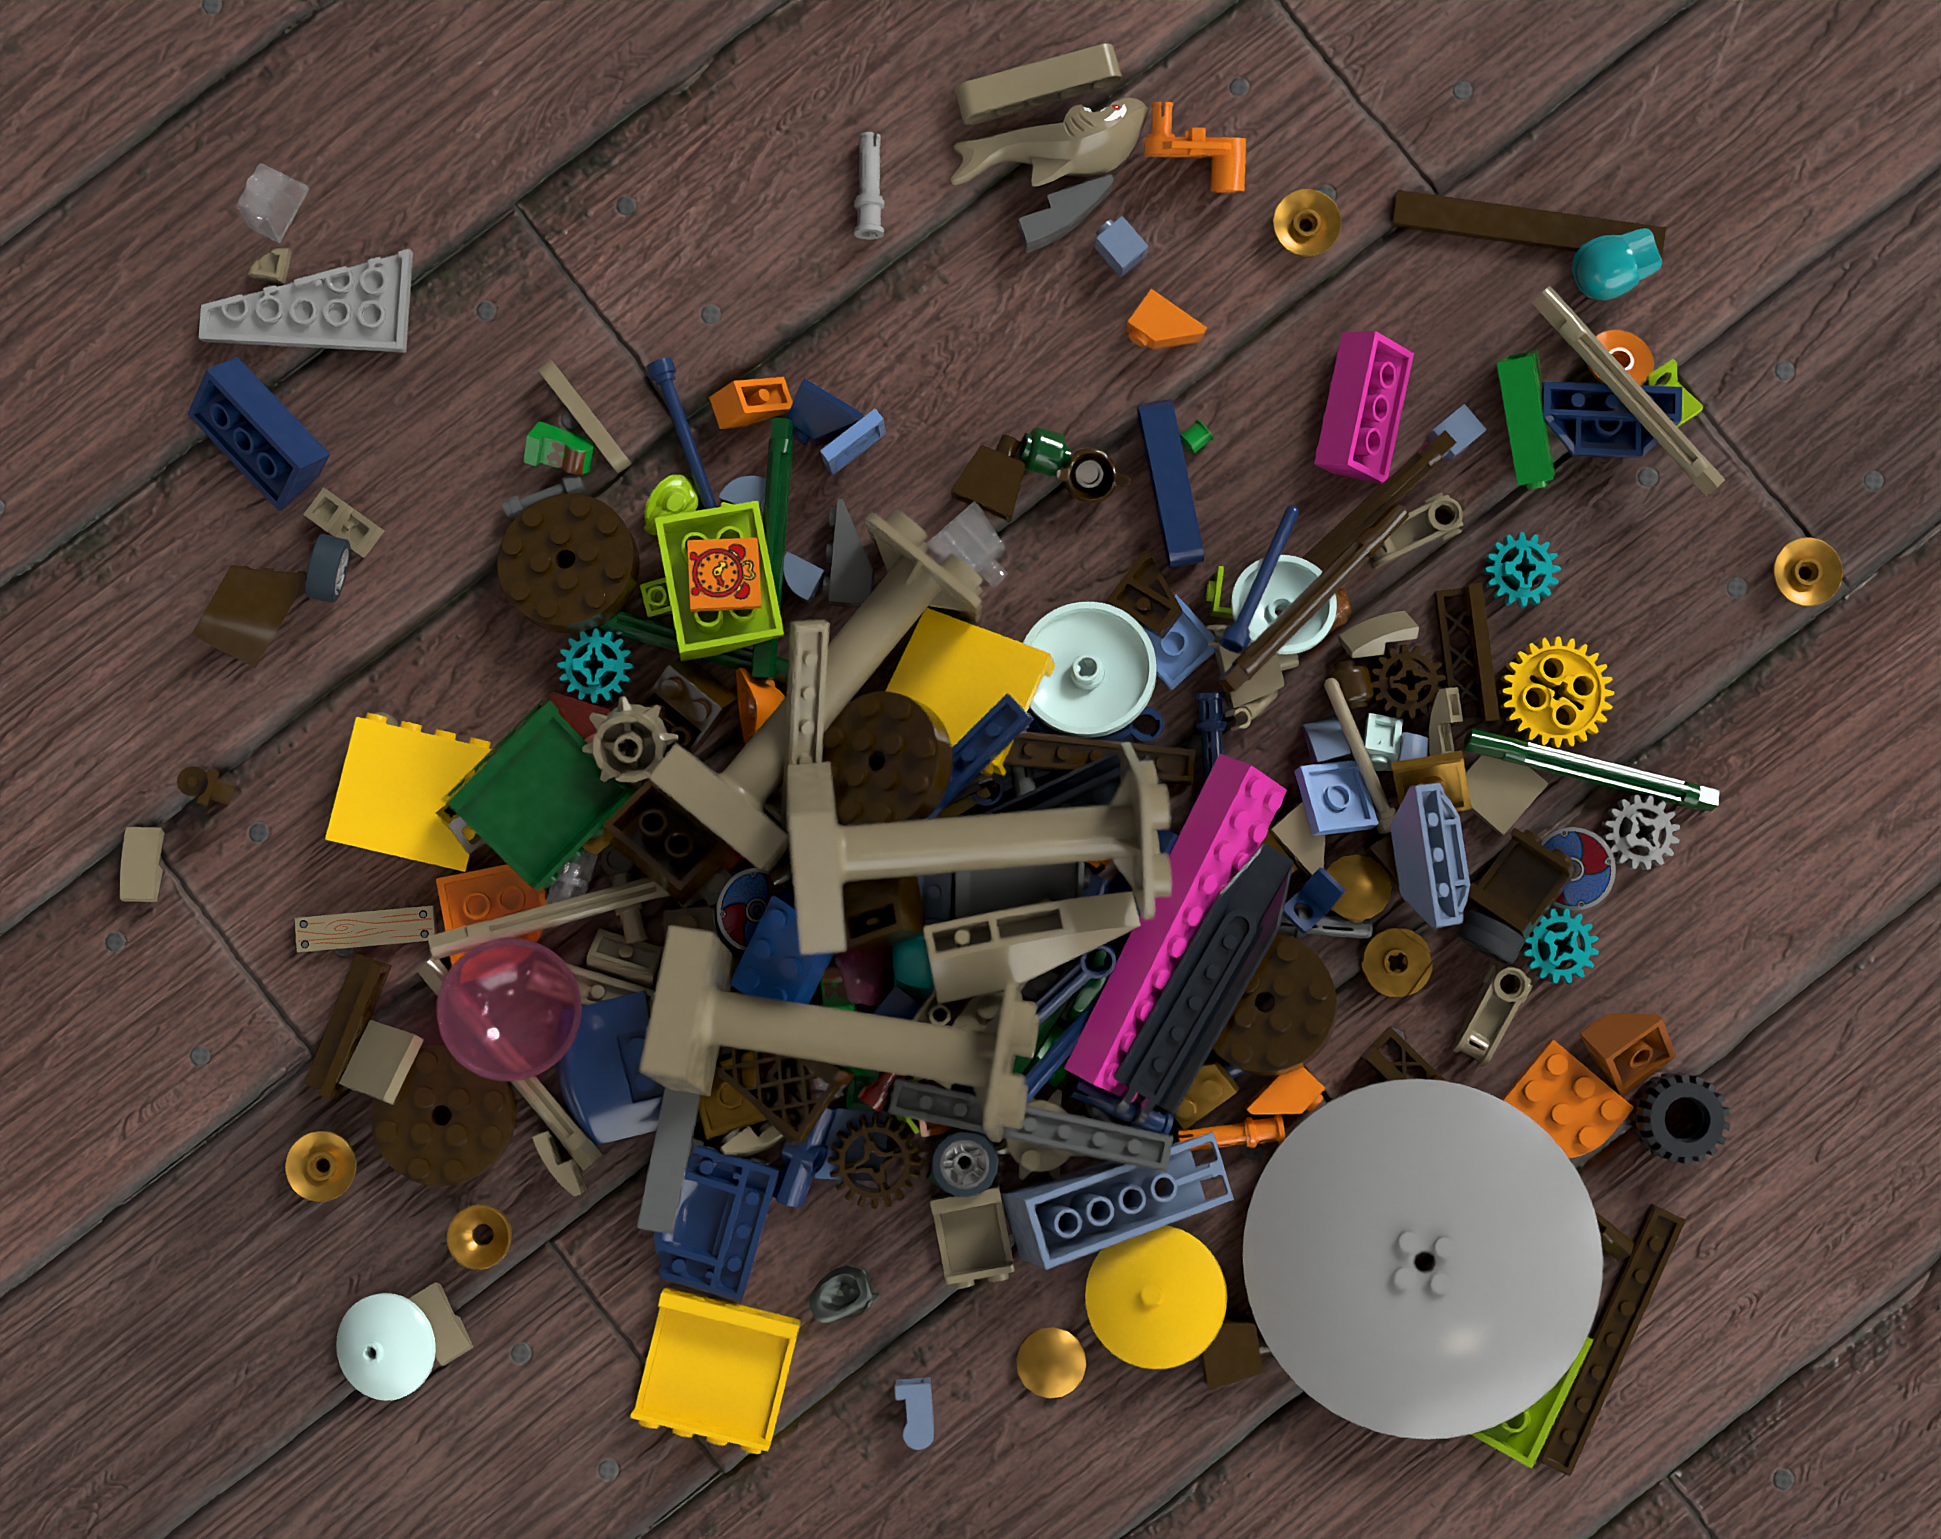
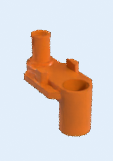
M1161 102L1151 103V134L1144 138V156L1212 158L1211 192H1245V138L1206 137V128L1196 127L1185 131V137H1175V134H1172L1173 102L1163 103V117L1161 116Z

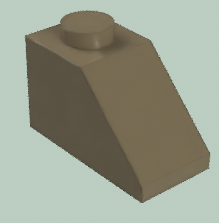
M1300 802L1268 830L1284 851L1310 879L1318 868L1322 867L1324 869L1325 835H1312L1304 803Z

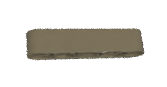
M1100 44L973 79L958 85L954 92L963 123L973 125L1108 88L1120 82L1122 76L1113 45Z

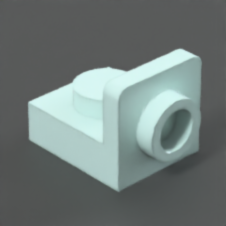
M1373 713L1368 714L1363 743L1375 771L1392 770L1391 762H1396L1400 753L1403 719Z

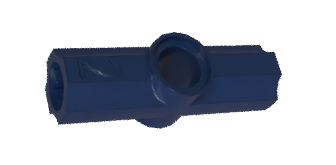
M828 1105L804 1143L791 1145L786 1141L782 1151V1159L785 1162L773 1193V1197L776 1198L777 1202L795 1208L803 1207L812 1179L820 1171L828 1155V1147L825 1143L837 1113L834 1105Z

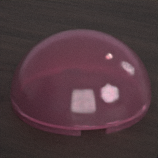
M503 938L488 941L465 953L446 975L437 1001L439 1031L451 1054L470 1071L480 1076L500 1081L530 1078L556 1064L574 1042L582 1016L580 990L567 964L547 947L519 938Z

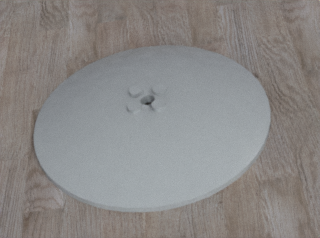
M1403 1079L1371 1084L1350 1091L1310 1114L1290 1132L1266 1164L1255 1186L1245 1222L1243 1268L1248 1299L1257 1326L1279 1364L1298 1386L1333 1413L1362 1427L1398 1437L1436 1439L1472 1434L1494 1427L1533 1405L1558 1382L1580 1352L1593 1323L1602 1285L1603 1258L1596 1214L1586 1187L1564 1151L1544 1129L1509 1103L1475 1088L1442 1080ZM1422 1251L1429 1252L1434 1257V1264L1428 1271H1420L1414 1266L1415 1256Z

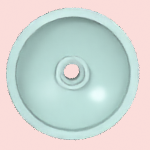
M1280 555L1248 628L1250 630L1251 643L1278 617L1275 611H1284L1322 573L1318 567L1299 557ZM1264 558L1247 567L1235 584L1231 599L1232 614L1235 622ZM1335 594L1277 654L1300 653L1314 647L1324 639L1330 631L1336 616L1337 601Z
M392 1293L374 1294L358 1301L343 1317L337 1333V1357L344 1375L358 1391L378 1400L400 1399L418 1389L430 1374L435 1359V1337L427 1317L412 1301ZM371 1347H373L376 1350V1357L373 1356L371 1352Z

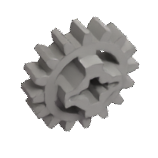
M1639 795L1630 796V804L1625 799L1617 801L1620 810L1612 808L1607 811L1612 820L1602 822V826L1609 829V834H1605L1601 838L1605 841L1610 840L1611 845L1609 848L1611 852L1618 853L1615 860L1617 864L1628 860V869H1636L1640 863L1642 870L1651 869V861L1656 866L1664 864L1661 855L1673 856L1674 852L1669 848V845L1679 843L1680 840L1672 836V831L1680 829V825H1671L1670 820L1676 814L1674 812H1663L1666 805L1664 801L1653 805V796H1645L1641 802ZM1636 809L1645 810L1651 813L1653 817H1643L1641 812H1637ZM1622 822L1623 828L1621 835H1619V828ZM1643 826L1645 832L1641 834L1642 838H1637L1636 833L1639 831V827ZM1661 830V840L1659 843L1658 838ZM1629 847H1636L1645 856L1633 854L1627 849Z

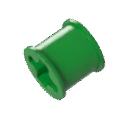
M1198 419L1182 434L1179 433L1181 443L1194 456L1209 441L1212 442L1214 440L1208 428Z

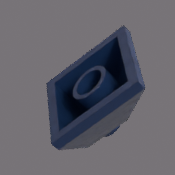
M804 378L786 418L793 421L792 438L804 445L809 441L818 446L831 443L861 420L864 414Z

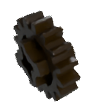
M1402 644L1399 647V654L1393 648H1390L1386 651L1388 660L1381 656L1376 659L1380 669H1372L1369 674L1377 678L1375 682L1371 683L1373 689L1378 691V694L1372 699L1374 702L1380 700L1384 702L1381 709L1382 712L1392 708L1394 709V718H1399L1405 712L1407 719L1411 720L1415 718V710L1423 716L1428 713L1426 705L1433 707L1435 702L1434 695L1438 694L1439 689H1443L1438 687V683L1445 680L1446 676L1437 675L1436 670L1442 664L1441 662L1434 664L1430 662L1433 655L1431 651L1422 656L1420 655L1421 646L1417 645L1409 652L1407 645ZM1397 661L1394 675L1385 677L1389 667ZM1414 662L1421 665L1426 673L1421 672L1415 667ZM1405 676L1409 680L1419 681L1409 688L1405 684L1395 683ZM1428 687L1425 697L1417 703V699H1419L1418 692L1421 688ZM1388 691H1392L1395 695H1397L1400 699V703L1394 700L1389 695Z

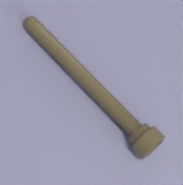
M1328 678L1324 683V687L1375 805V813L1378 820L1376 828L1379 834L1390 833V825L1398 809H1395L1394 805H1389L1338 681L1334 678Z

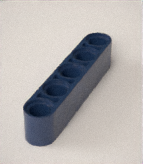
M1169 399L1138 405V422L1169 568L1204 562L1203 545L1173 402Z

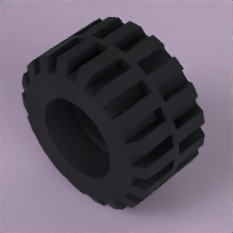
M1663 1073L1661 1078L1652 1077L1649 1079L1650 1085L1648 1087L1642 1085L1639 1088L1638 1092L1642 1095L1640 1099L1633 1098L1631 1105L1637 1106L1636 1113L1630 1112V1120L1636 1122L1637 1126L1632 1127L1635 1135L1641 1137L1639 1142L1643 1147L1650 1149L1652 1154L1673 1162L1691 1164L1692 1160L1696 1162L1706 1160L1705 1154L1713 1156L1718 1152L1715 1145L1717 1143L1723 1145L1727 1138L1722 1136L1724 1129L1730 1130V1123L1725 1122L1724 1116H1729L1730 1112L1728 1107L1722 1106L1721 1103L1726 1100L1721 1093L1715 1092L1716 1087L1713 1084L1704 1082V1079L1682 1073ZM1685 1097L1693 1106L1695 1112L1694 1124L1687 1134L1679 1138H1673L1665 1126V1113L1668 1106L1674 1100Z

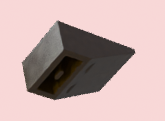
M678 658L668 664L641 705L650 708L655 705L661 707L659 718L663 721L667 733L678 735V741L666 747L663 755L665 758L675 744L694 755L723 720L738 699V696L694 660L681 661V658ZM625 739L624 743H629L630 747L633 748L637 745L631 739Z
M917 875L845 882L842 910L845 947L847 949L871 953L924 935L923 927L926 926Z

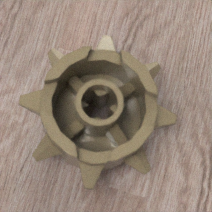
M620 697L618 707L614 708L606 716L597 713L590 715L589 718L597 729V733L593 742L583 746L582 750L583 752L593 754L600 769L603 768L600 780L605 782L612 777H616L615 780L619 782H631L637 790L641 787L642 780L649 777L664 759L663 755L666 747L678 741V735L667 733L663 721L659 718L661 707L658 705L652 708L642 705H631L625 697ZM625 739L635 741L637 743L636 747L633 748L630 747L629 743H624Z
M1058 1089L1047 1100L1044 1098H1032L1027 1106L1068 1114L1065 1108L1061 1106L1062 1091ZM1083 1114V1115H1074V1116H1079V1117H1084V1118H1085V1115H1084V1114ZM1006 1139L995 1149L997 1154H1011L1015 1161L1019 1163V1178L1022 1180L1033 1170L1038 1172L1048 1171L1054 1179L1060 1177V1165L1065 1163L1069 1156H1084L1011 1139Z

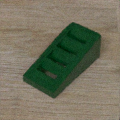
M1102 950L1097 951L1089 966L1098 967L1105 964L1103 960L1106 957V952ZM1111 973L1103 978L1091 977L1078 989L1067 1014L1068 1021L1073 1023L1086 1010L1105 987Z

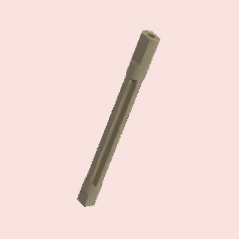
M1551 286L1547 287L1531 302L1675 460L1705 496L1725 481L1722 475L1687 439Z
M650 877L490 921L486 920L428 936L429 946L433 959L437 960L492 945L498 941L647 900L670 896V894Z
M433 957L425 962L417 971L419 975L501 1069L561 1141V1145L584 1171L602 1156V1153L582 1129L577 1127L490 1023L459 982L454 980V976L439 959L434 960Z

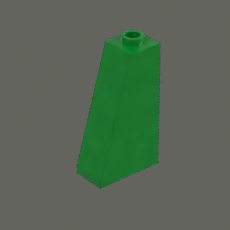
M1538 350L1503 356L1497 362L1517 484L1518 486L1527 484V489L1548 486L1547 480H1553L1555 469L1549 427L1543 417L1542 377Z

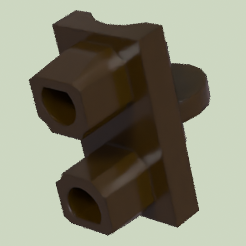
M186 767L177 777L179 790L187 796H199L196 803L205 806L209 804L210 799L229 805L237 783L218 778L220 770L211 767L207 773L199 767Z

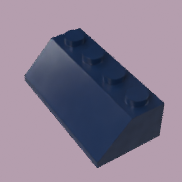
M238 357L206 370L187 415L278 511L284 509L320 476L330 454Z

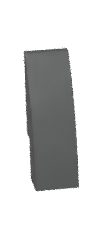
M1112 174L1048 194L1046 197L1047 209L1020 217L1018 219V230L1026 254L1049 245L1083 223L1111 193L1114 181Z

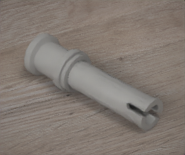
M864 132L859 135V195L854 200V207L857 209V226L854 228V235L861 239H878L884 236V228L881 227V210L884 208V200L880 196L879 189L881 136L876 133L875 138H873L874 132Z

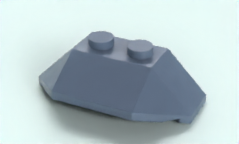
M1441 783L1410 786L1390 825L1401 896L1432 928L1462 923V912L1470 889L1460 816L1450 799L1443 793L1444 789Z

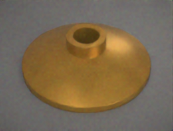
M1301 189L1288 194L1278 204L1273 217V229L1277 240L1287 251L1303 257L1316 256L1327 251L1336 242L1341 230V215L1334 201L1326 194L1313 189ZM1307 222L1310 224L1311 230L1308 232L1302 231L1299 224Z
M1800 538L1788 543L1779 551L1773 564V578L1777 589L1787 600L1797 605L1815 606L1826 602L1838 591L1842 582L1843 568L1838 554L1830 545L1819 539ZM1800 568L1807 571L1808 577L1806 580L1800 578L1798 574Z
M328 1131L309 1133L297 1140L291 1147L286 1159V1176L290 1186L301 1197L315 1202L330 1201L342 1195L354 1180L356 1174L354 1151L344 1138ZM321 1159L329 1161L330 1168L328 1171L321 1170L319 1166Z

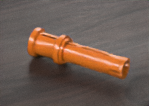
M1281 1114L1255 1120L1252 1117H1246V1119H1243V1123L1177 1131L1179 1142L1214 1132L1218 1148L1246 1144V1147L1256 1148L1257 1144L1278 1141L1281 1144L1285 1139ZM1209 1141L1190 1148V1150L1212 1149L1213 1147Z

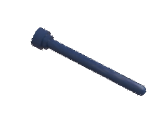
M671 357L653 361L646 366L650 379L655 381L657 386L661 387L704 510L716 508V501L673 383L676 379L674 374L677 372Z
M1290 505L1286 508L1236 622L1231 623L1230 627H1226L1219 643L1230 652L1241 654L1251 641L1249 625L1299 515V509L1295 505Z

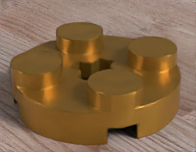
M1388 928L1376 933L1368 940L1362 951L1360 969L1367 983L1375 991L1390 997L1411 995L1423 988L1429 980L1432 972L1430 950L1423 938L1408 929ZM1402 954L1404 957L1401 962L1405 965L1404 969L1396 968L1394 971H1391L1389 969L1391 964L1388 961L1389 956Z

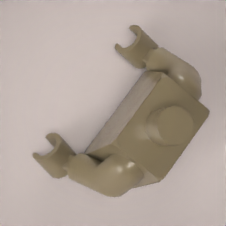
M1209 625L1207 630H1214L1216 637L1213 642H1208V645L1214 646L1221 677L1240 654L1226 650L1219 643L1225 628L1230 627V625ZM1276 653L1250 680H1247L1235 692L1229 693L1223 687L1227 706L1231 708L1239 707L1225 713V717L1235 716L1236 725L1231 727L1232 731L1247 728L1251 720L1260 715L1277 697L1278 689L1284 687L1282 671L1299 667L1297 653Z

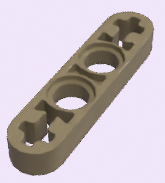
M550 359L537 370L615 471L619 474L632 463L555 363Z

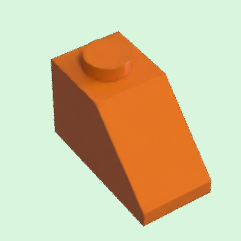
M1151 289L1128 320L1125 331L1129 333L1128 337L1138 346L1144 348L1147 345L1154 350L1200 342L1205 335L1207 327Z
M784 377L733 381L709 397L720 429L745 427L787 413L793 403Z
M1301 1067L1290 1073L1272 1076L1243 1108L1250 1114H1302L1305 1110L1311 1112L1322 1101L1323 1096L1321 1093L1326 1088L1304 1067Z

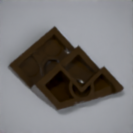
M231 565L191 635L256 668L306 581L307 572L274 571L273 568L252 569L248 566Z

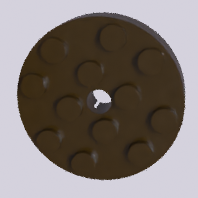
M582 494L550 496L535 502L523 510L505 532L499 547L497 561L498 576L502 589L515 608L538 627L558 633L587 631L602 625L614 617L631 597L638 580L640 565L637 544L621 517L604 502ZM575 559L571 567L563 569L564 564L562 561L567 562Z
M889 691L865 694L845 706L823 733L822 763L831 762L835 818L847 826L925 820L931 815L942 800L950 781L952 746L943 722L929 707L905 695Z
M1281 934L1276 935L1212 1048L1221 1059L1234 1068L1249 1074L1275 1076L1290 1073L1305 1066L1323 1050L1336 1024L1338 1003L1330 973L1316 953L1296 939ZM1269 994L1271 998L1275 999L1274 1008L1269 1012L1259 1011L1256 1005Z
M439 1044L419 1049L393 1105L374 1098L371 1110L374 1139L386 1161L406 1178L429 1186L460 1184L479 1176L491 1168L509 1146L517 1119L516 1098L506 1075L486 1054L459 1044ZM441 1105L448 1107L451 1111L452 1117L448 1124L442 1122L438 1114H434L439 1111Z

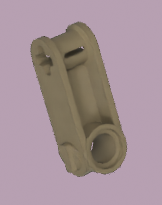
M1442 492L1423 501L1425 505L1408 513L1409 517L1385 540L1384 545L1372 556L1374 559L1372 564L1374 569L1388 564L1439 538L1445 541L1460 534V528L1464 524L1462 522L1463 512L1459 503L1450 498L1449 494L1443 496ZM1443 509L1447 511L1450 516V523L1447 525L1438 523L1435 519V510Z
M1501 962L1490 965L1482 980L1484 984L1461 1025L1451 1048L1456 1053L1461 1051L1478 1060V1065L1485 1067L1492 1058L1521 1003L1525 1002L1533 987L1530 984L1531 979L1520 969L1507 966ZM1510 974L1514 979V988L1510 992L1504 993L1500 988V981L1503 976ZM1471 1041V1042H1473V1043L1479 1045L1480 1048H1479V1049L1476 1048L1475 1046L1471 1045L1469 1042Z

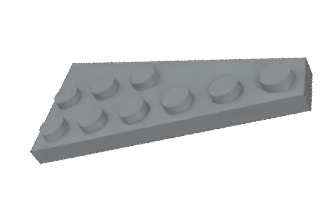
M410 249L399 251L397 255L386 258L377 257L369 259L367 263L349 268L343 266L295 279L293 283L279 287L273 285L263 288L264 291L245 296L240 294L201 305L199 339L202 342L406 352L413 252Z

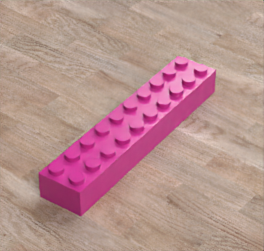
M1219 754L1168 857L1171 870V896L1154 898L1153 919L1144 920L1142 914H1140V927L1132 930L1064 1069L1093 1085L1121 1097L1127 1087L1113 1077L1216 897L1254 855L1261 842L1265 839L1267 830L1277 810L1280 808L1287 791L1284 787L1253 766ZM1136 1093V1095L1134 1096L1132 1102H1134V1100H1135V1098H1136V1096H1137L1138 1093Z

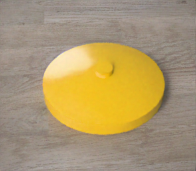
M1164 1225L1103 1248L1090 1268L1086 1283L1085 1301L1090 1324L1099 1340L1111 1353L1121 1360L1138 1367L1168 1369L1193 1360L1213 1342L1225 1317L1227 1291L1222 1270L1210 1250L1191 1234L1181 1229Z

